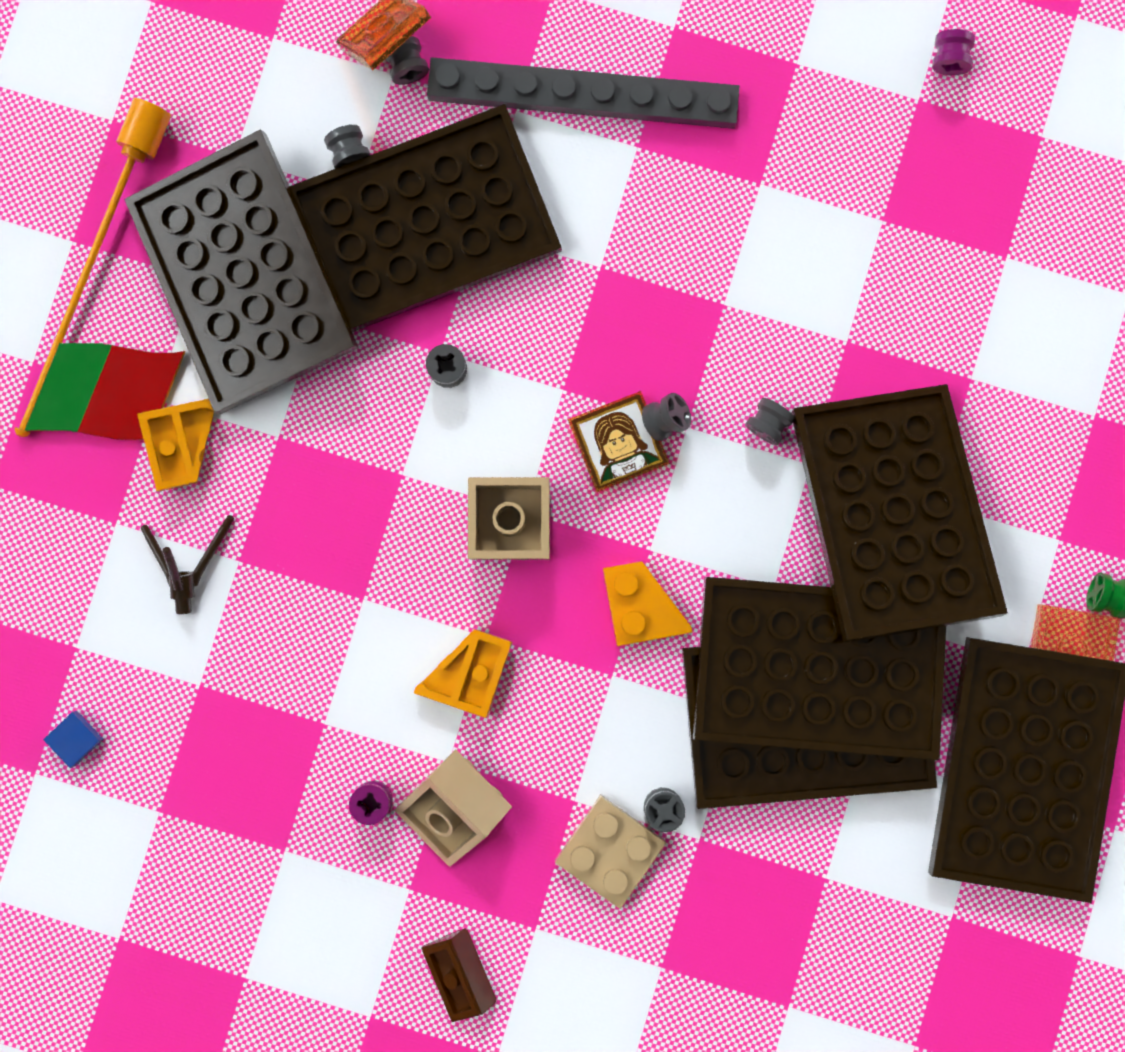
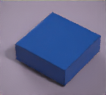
M73 711L43 740L69 768H73L101 743L104 738L78 711Z

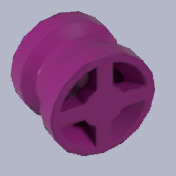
M948 29L939 32L935 36L934 45L938 50V54L933 59V70L936 73L950 76L970 72L973 67V58L970 56V50L975 46V34L963 29Z
M377 780L367 781L361 784L351 795L349 811L358 823L375 825L381 822L391 810L393 794L390 788L383 782Z

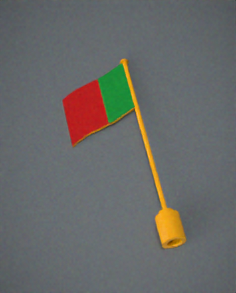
M133 98L116 143L123 147L121 154L128 158L20 426L14 428L16 435L19 437H27L31 433L29 431H73L116 440H143L137 414L164 407L186 351L152 353L103 343H62L135 161L144 163L145 158L154 160L171 119L170 113L146 100Z

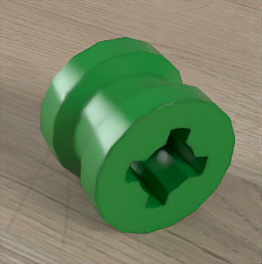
M1097 573L1088 588L1086 597L1087 608L1094 612L1109 611L1110 615L1115 618H1125V579L1116 581L1109 574Z

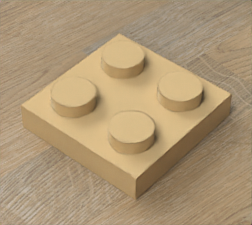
M600 794L555 858V863L621 909L665 846L666 841Z

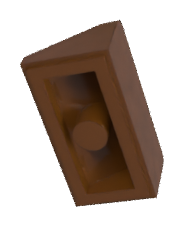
M466 928L457 930L421 947L451 1022L483 1015L495 1004V994Z

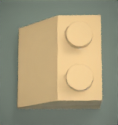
M455 749L394 811L450 867L485 839L512 806L504 799L501 792L493 787L474 768L473 764Z

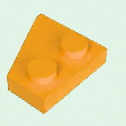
M209 398L138 413L156 491L161 492L198 483L214 416V410Z
M642 561L603 568L617 646L693 633L691 625Z
M474 629L452 653L415 687L414 694L487 718L513 642Z

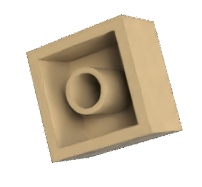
M468 477V559L550 560L549 477Z

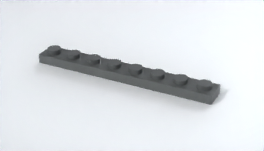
M431 57L427 97L428 101L489 107H498L505 104L506 108L735 129L740 85Z

